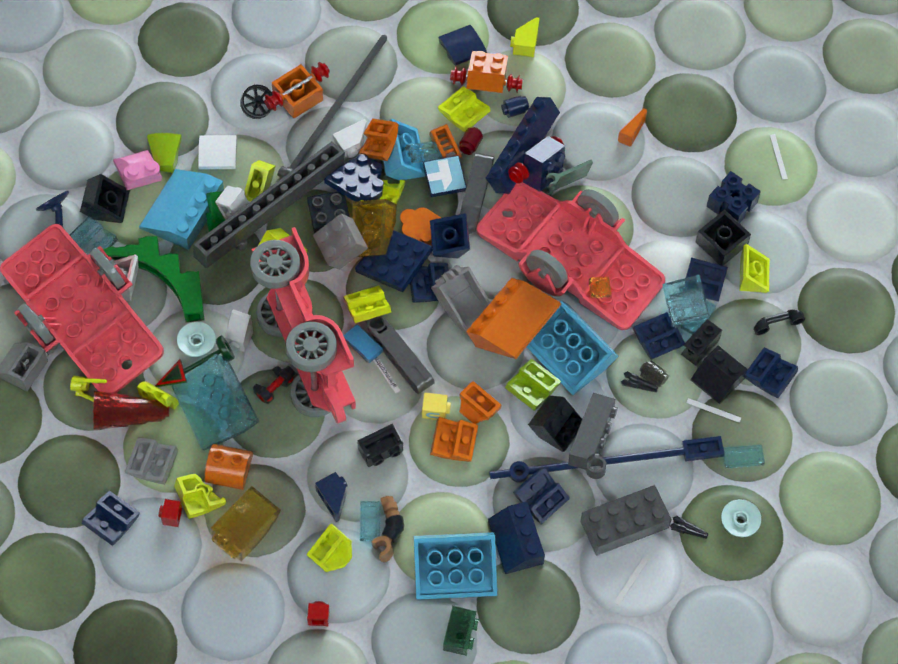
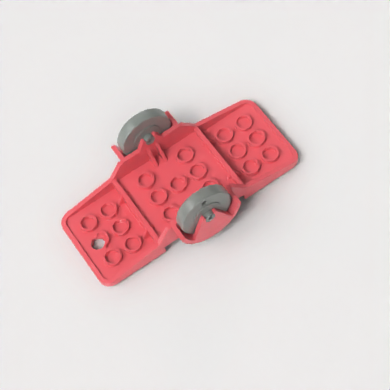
M523 182L520 184L516 183L511 193L503 194L477 225V234L517 262L521 260L518 263L521 271L537 288L553 296H562L568 291L579 299L581 305L620 330L629 329L665 285L663 273L625 243L617 231L625 219L618 220L619 214L614 204L603 194L595 190L587 189L583 192L580 191L572 201H559ZM503 211H512L513 215L511 217H504L502 213Z
M52 224L1 264L0 271L25 301L14 312L46 353L57 344H60L87 378L106 379L107 383H92L103 397L115 395L163 356L164 348L121 295L133 284L127 279L114 260L108 257L101 246L94 248L87 255L61 225ZM126 360L132 361V366L129 369L122 368V364Z

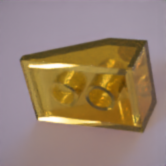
M387 199L353 202L352 218L368 247L367 250L357 257L386 255L396 224L397 204Z

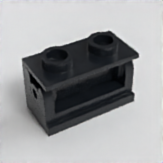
M707 319L684 344L686 348L681 355L697 366L718 343L722 329Z
M393 424L357 440L358 450L368 467L378 466L385 459L396 457L403 451V441H401Z

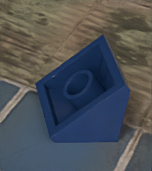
M466 213L430 220L434 257L458 259L470 250Z

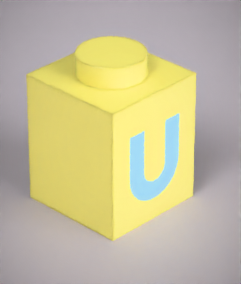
M424 392L422 418L437 420L439 417L446 418V414H450L451 403L447 402L448 395Z

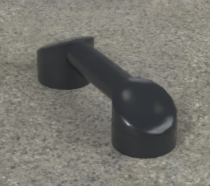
M788 310L784 313L761 318L753 329L756 335H762L770 330L769 324L789 319L791 325H798L805 321V317L799 310Z

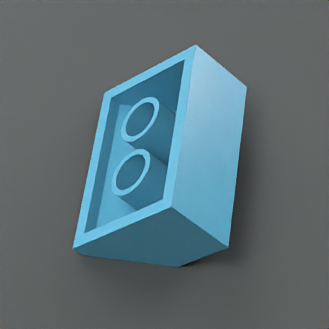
M391 119L390 121L397 122L399 127L391 155L387 161L383 160L386 176L399 181L425 177L423 168L424 157L418 129Z

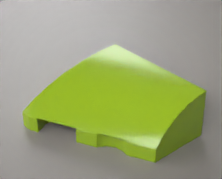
M148 134L147 140L150 145L151 154L154 161L159 164L160 171L173 173L178 161V151L182 140L181 134Z

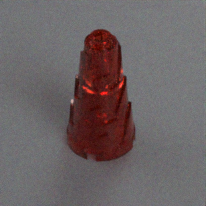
M94 391L93 430L128 427L129 425L146 424L148 422H162V420H165V417H169V406L166 407L157 400L131 397L126 394Z

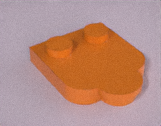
M424 207L416 210L406 209L400 214V221L403 224L402 234L432 246L430 220L441 217Z

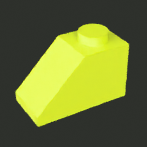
M536 17L516 29L515 37L511 36L510 47H513V55L534 57L539 18Z
M261 160L251 164L244 191L248 201H252L270 187L275 165Z

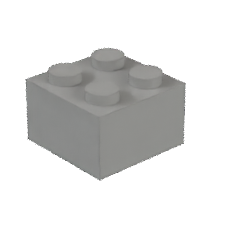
M342 213L313 234L327 264L339 270L368 249L353 218Z

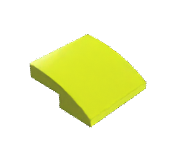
M462 86L439 105L438 110L456 127L466 132L468 128L474 126L490 112V107L478 100L476 93Z
M379 285L343 296L355 323L391 313L390 305Z

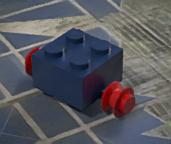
M556 136L544 138L525 153L524 165L516 163L514 167L509 169L510 179L517 184L523 182L539 192L548 187L554 181L552 178L545 179L549 173L559 174L564 172L565 145L563 141Z

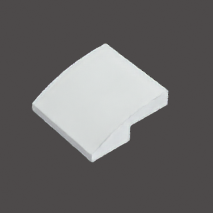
M236 135L200 136L198 168L236 169Z

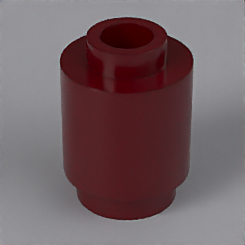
M476 127L466 130L459 142V149L462 153L471 155L477 150L483 139L481 130Z

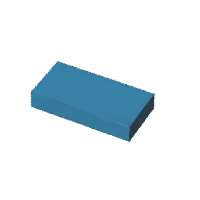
M355 325L343 335L346 342L368 363L372 362L383 352V348L359 325Z

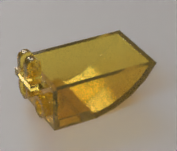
M251 486L210 528L212 542L225 553H228L233 559L238 558L242 561L265 537L281 510Z

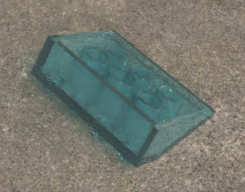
M215 354L186 375L187 383L171 386L204 451L211 448L213 444L223 443L245 433L260 422L230 362L223 356Z

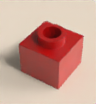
M165 499L164 505H161L158 515L161 517L163 525L179 527L183 509L181 501Z
M322 601L309 603L308 625L328 627L329 604Z

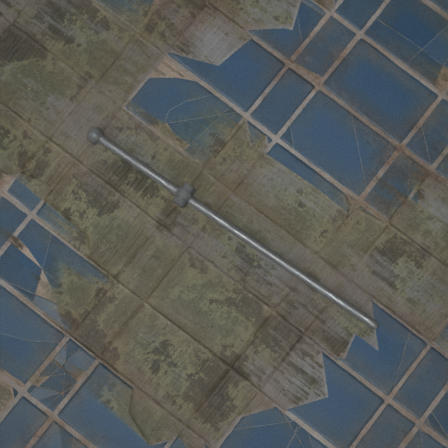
M382 35L290 167L282 166L277 176L282 179L301 164L387 41L386 35ZM248 238L235 248L237 250H244L248 245Z

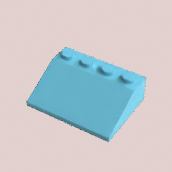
M175 169L140 224L139 229L189 250L207 221L206 213H209L206 194L224 191L223 181L206 173Z
M560 301L561 306L528 344L527 348L574 395L604 372L619 356L568 303Z
M494 532L413 536L416 600L497 596Z

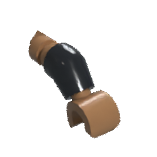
M393 496L380 498L384 513L386 514L385 527L382 536L376 537L371 541L372 546L376 549L380 546L386 547L384 551L380 552L379 558L381 562H387L392 558L394 552L391 542L394 543L404 531V519L398 511L397 502L394 501Z

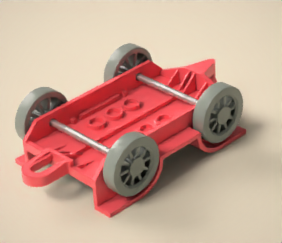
M294 227L291 228V236L280 240H269L251 249L250 268L253 278L260 285L271 288L269 293L264 295L258 302L256 309L257 321L263 331L272 336L283 337L286 343L287 357L299 373L291 385V400L296 410L308 417H322L331 412L338 424L346 421L343 407L350 405L352 410L356 409V401L342 372L354 367V358L339 326L325 316L313 315L312 302L305 288L309 277L308 255ZM274 321H276V322H275V326H271V325H270L271 323H273ZM311 401L309 407L305 406L307 402Z

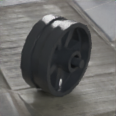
M254 84L249 86L240 99V107L243 113L252 119L266 117L272 109H268L266 112L261 104L265 105L263 97L265 95L272 96V92L263 85ZM253 90V91H254V97L250 96V95L247 94V93H248L249 91ZM257 90L263 91L264 93L260 96L258 95ZM244 97L252 102L244 104ZM252 106L254 108L253 112H250L247 107ZM259 108L263 114H255L256 109Z

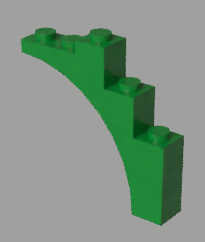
M157 236L138 238L139 245L129 244L123 247L111 246L103 249L108 257H111L114 261L137 255L139 269L148 271L160 278L177 296L184 312L185 322L205 320L199 271L181 273L178 254L167 253L160 256Z

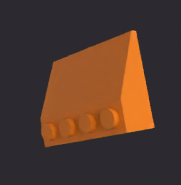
M511 278L466 332L475 347L517 359L561 306V303L529 283Z

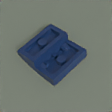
M471 24L439 36V43L447 51L448 58L455 66L471 60L472 51L487 53L482 40Z
M691 257L682 292L719 302L728 267Z
M429 263L428 266H422L410 282L413 303L439 301L431 287L436 284L435 281L442 277L441 275L449 271L448 263Z
M668 312L633 327L640 344L651 360L685 344L678 327L675 328Z
M764 347L748 368L745 378L766 393L779 398L798 372V366L781 359V354Z
M545 467L538 469L513 492L521 503L528 502L532 516L540 524L545 522L570 499L561 485L555 483Z
M109 490L96 502V507L82 519V524L113 546L133 525L140 512Z

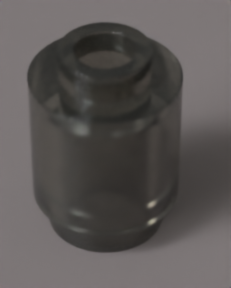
M652 360L644 362L639 370L641 371L640 376L655 387L661 388L669 378V375L666 373L667 371Z

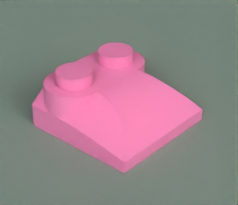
M148 150L113 159L126 190L162 181L160 166L153 160Z

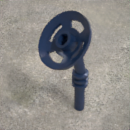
M67 190L36 208V211L51 209L52 212H55V224L63 227V206L61 203L68 196L69 191Z

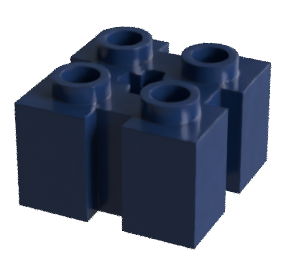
M730 171L722 180L721 187L717 186L709 195L706 207L716 214L726 210L740 223L745 218L746 211L750 212L758 203L761 191L750 183L745 186L742 184L743 179Z

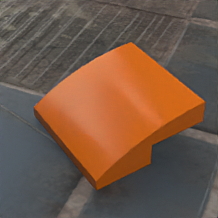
M372 118L363 133L367 139L359 153L367 155L368 158L387 161L396 142L399 124L397 122Z
M439 417L436 422L430 455L471 462L478 425L463 420L455 422Z

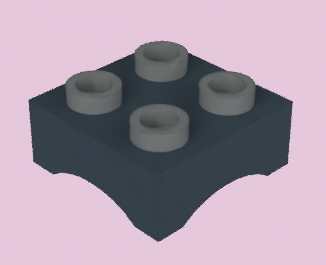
M338 191L307 197L314 234L341 213L350 217L346 198Z

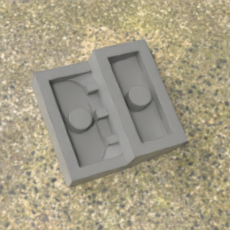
M138 437L125 473L139 479L165 485L178 449L176 446L158 444L153 439Z

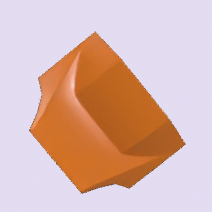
M474 381L460 393L461 407L459 412L473 424L489 420L502 407L497 400Z

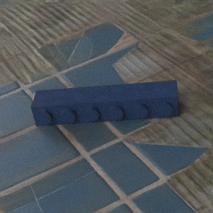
M551 97L535 98L495 164L490 169L486 180L495 193H511L516 183L510 179L509 169L514 167L516 163L524 165L525 153L545 138L560 114Z

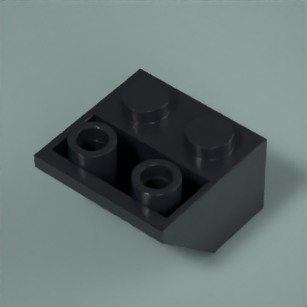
M549 395L528 425L540 439L565 452L577 435L583 419L565 397Z

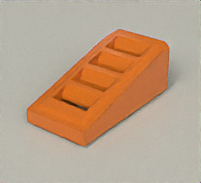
M643 108L619 132L618 142L629 147L632 146L646 121L647 109Z
M447 124L430 131L429 135L441 158H446V154L453 151L455 152L453 156L459 155V158L462 157ZM445 134L444 137L438 139L437 136ZM448 139L449 142L441 145L440 142ZM450 145L452 146L451 149H448L446 151L443 150V148L448 147Z

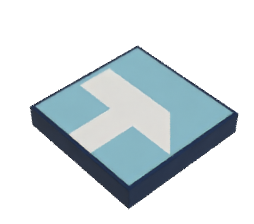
M459 155L423 161L430 197L466 191L467 186Z

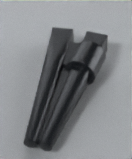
M628 371L624 373L625 378L629 380H622V386L657 393L658 386L640 378L634 373Z
M679 516L673 517L674 523L670 525L671 530L707 539V532Z

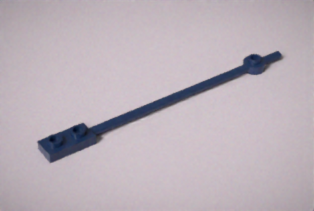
M721 436L684 440L682 441L681 448L602 458L606 461V465L684 455L685 462L724 457L725 452ZM516 461L510 466V469L490 471L489 476L490 479L510 477L515 482H524L530 474H534L541 467H545L547 472L578 468L568 465V462L528 467L526 463ZM520 471L522 475H516V472Z

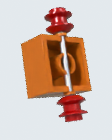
M472 51L468 73L465 68L462 71H458L457 67H455V70H451L450 81H453V85L458 81L462 86L467 81L466 89L503 93L504 86H506L508 92L511 89H516L518 93V89L522 90L523 79H520V75L517 78H513L512 74H510L508 78H505L508 56L500 53L491 54L483 51Z
M318 62L317 68L311 67L310 74L300 64L272 82V96L265 95V105L269 110L272 109L276 111L277 105L283 106L293 118L298 117L323 101V88L317 81L322 82L323 76L329 78L330 70L325 63Z

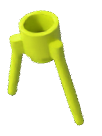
M75 375L72 377L70 389L76 391V396L84 397L103 407L112 409L111 405L84 393V391H88L90 383H107L106 379H90Z

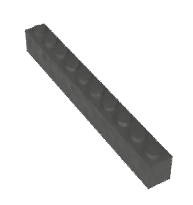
M331 141L193 244L194 258L207 269L324 181L326 176L344 165L345 152Z

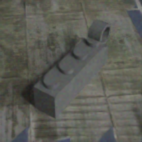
M597 393L592 394L570 450L568 465L586 470L587 475L593 479H600L606 473V461L600 457L598 452L599 449L604 448L606 442L604 436L606 433L609 434L612 426L611 418L615 419L618 407H615L616 399ZM599 465L601 469L594 470L591 466Z

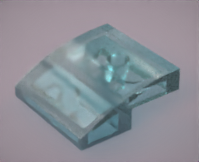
M87 217L70 234L72 239L87 255L94 248L101 246L103 249H106L118 241L116 235L105 230L101 223L90 217Z

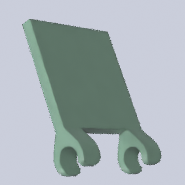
M592 159L559 174L549 173L545 179L552 178L554 182H551L548 187L544 188L549 191L546 194L551 196L555 190L586 177L593 164Z

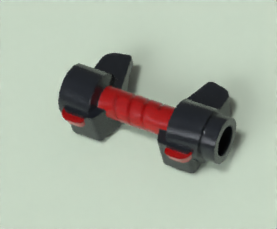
M279 366L274 367L272 371L277 379L267 388L259 384L254 385L253 391L262 402L269 404L274 400L273 392L280 385L288 387L292 383L293 376L296 373L290 366L283 369Z

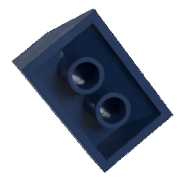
M527 501L507 506L488 518L491 532L495 534V544L505 574L544 564L545 554Z

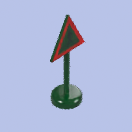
M221 335L216 338L217 351L183 369L182 361L179 359L155 386L162 387L187 383L185 373L219 354H222L227 361L235 359L233 351L226 339Z

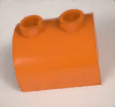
M213 444L206 462L205 482L244 490L253 452Z

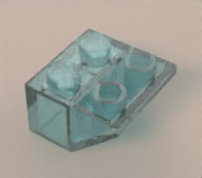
M700 275L662 284L673 327L710 317Z

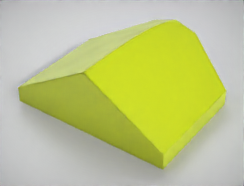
M330 523L306 555L325 572L345 567L352 559V541Z

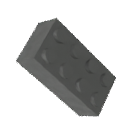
M653 485L582 512L580 522L596 556L666 530L670 527L672 519L656 486Z

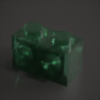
M452 606L443 643V651L467 656L468 649H473L475 638H472L473 630L477 631L479 619L476 618L477 611Z

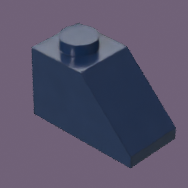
M334 472L316 482L315 487L321 500L337 522L340 520L346 498V487L348 485L342 476L339 477Z

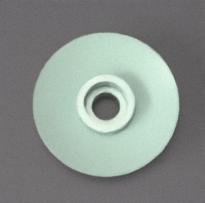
M192 322L185 325L177 336L179 349L190 357H201L208 354L216 342L213 329L202 322Z
M738 499L729 502L724 507L721 521L724 528L730 534L736 537H748L759 529L761 514L753 503ZM737 519H742L744 523H738Z

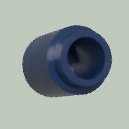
M517 96L504 100L501 109L503 114L510 118L526 113L529 109V103L526 96Z

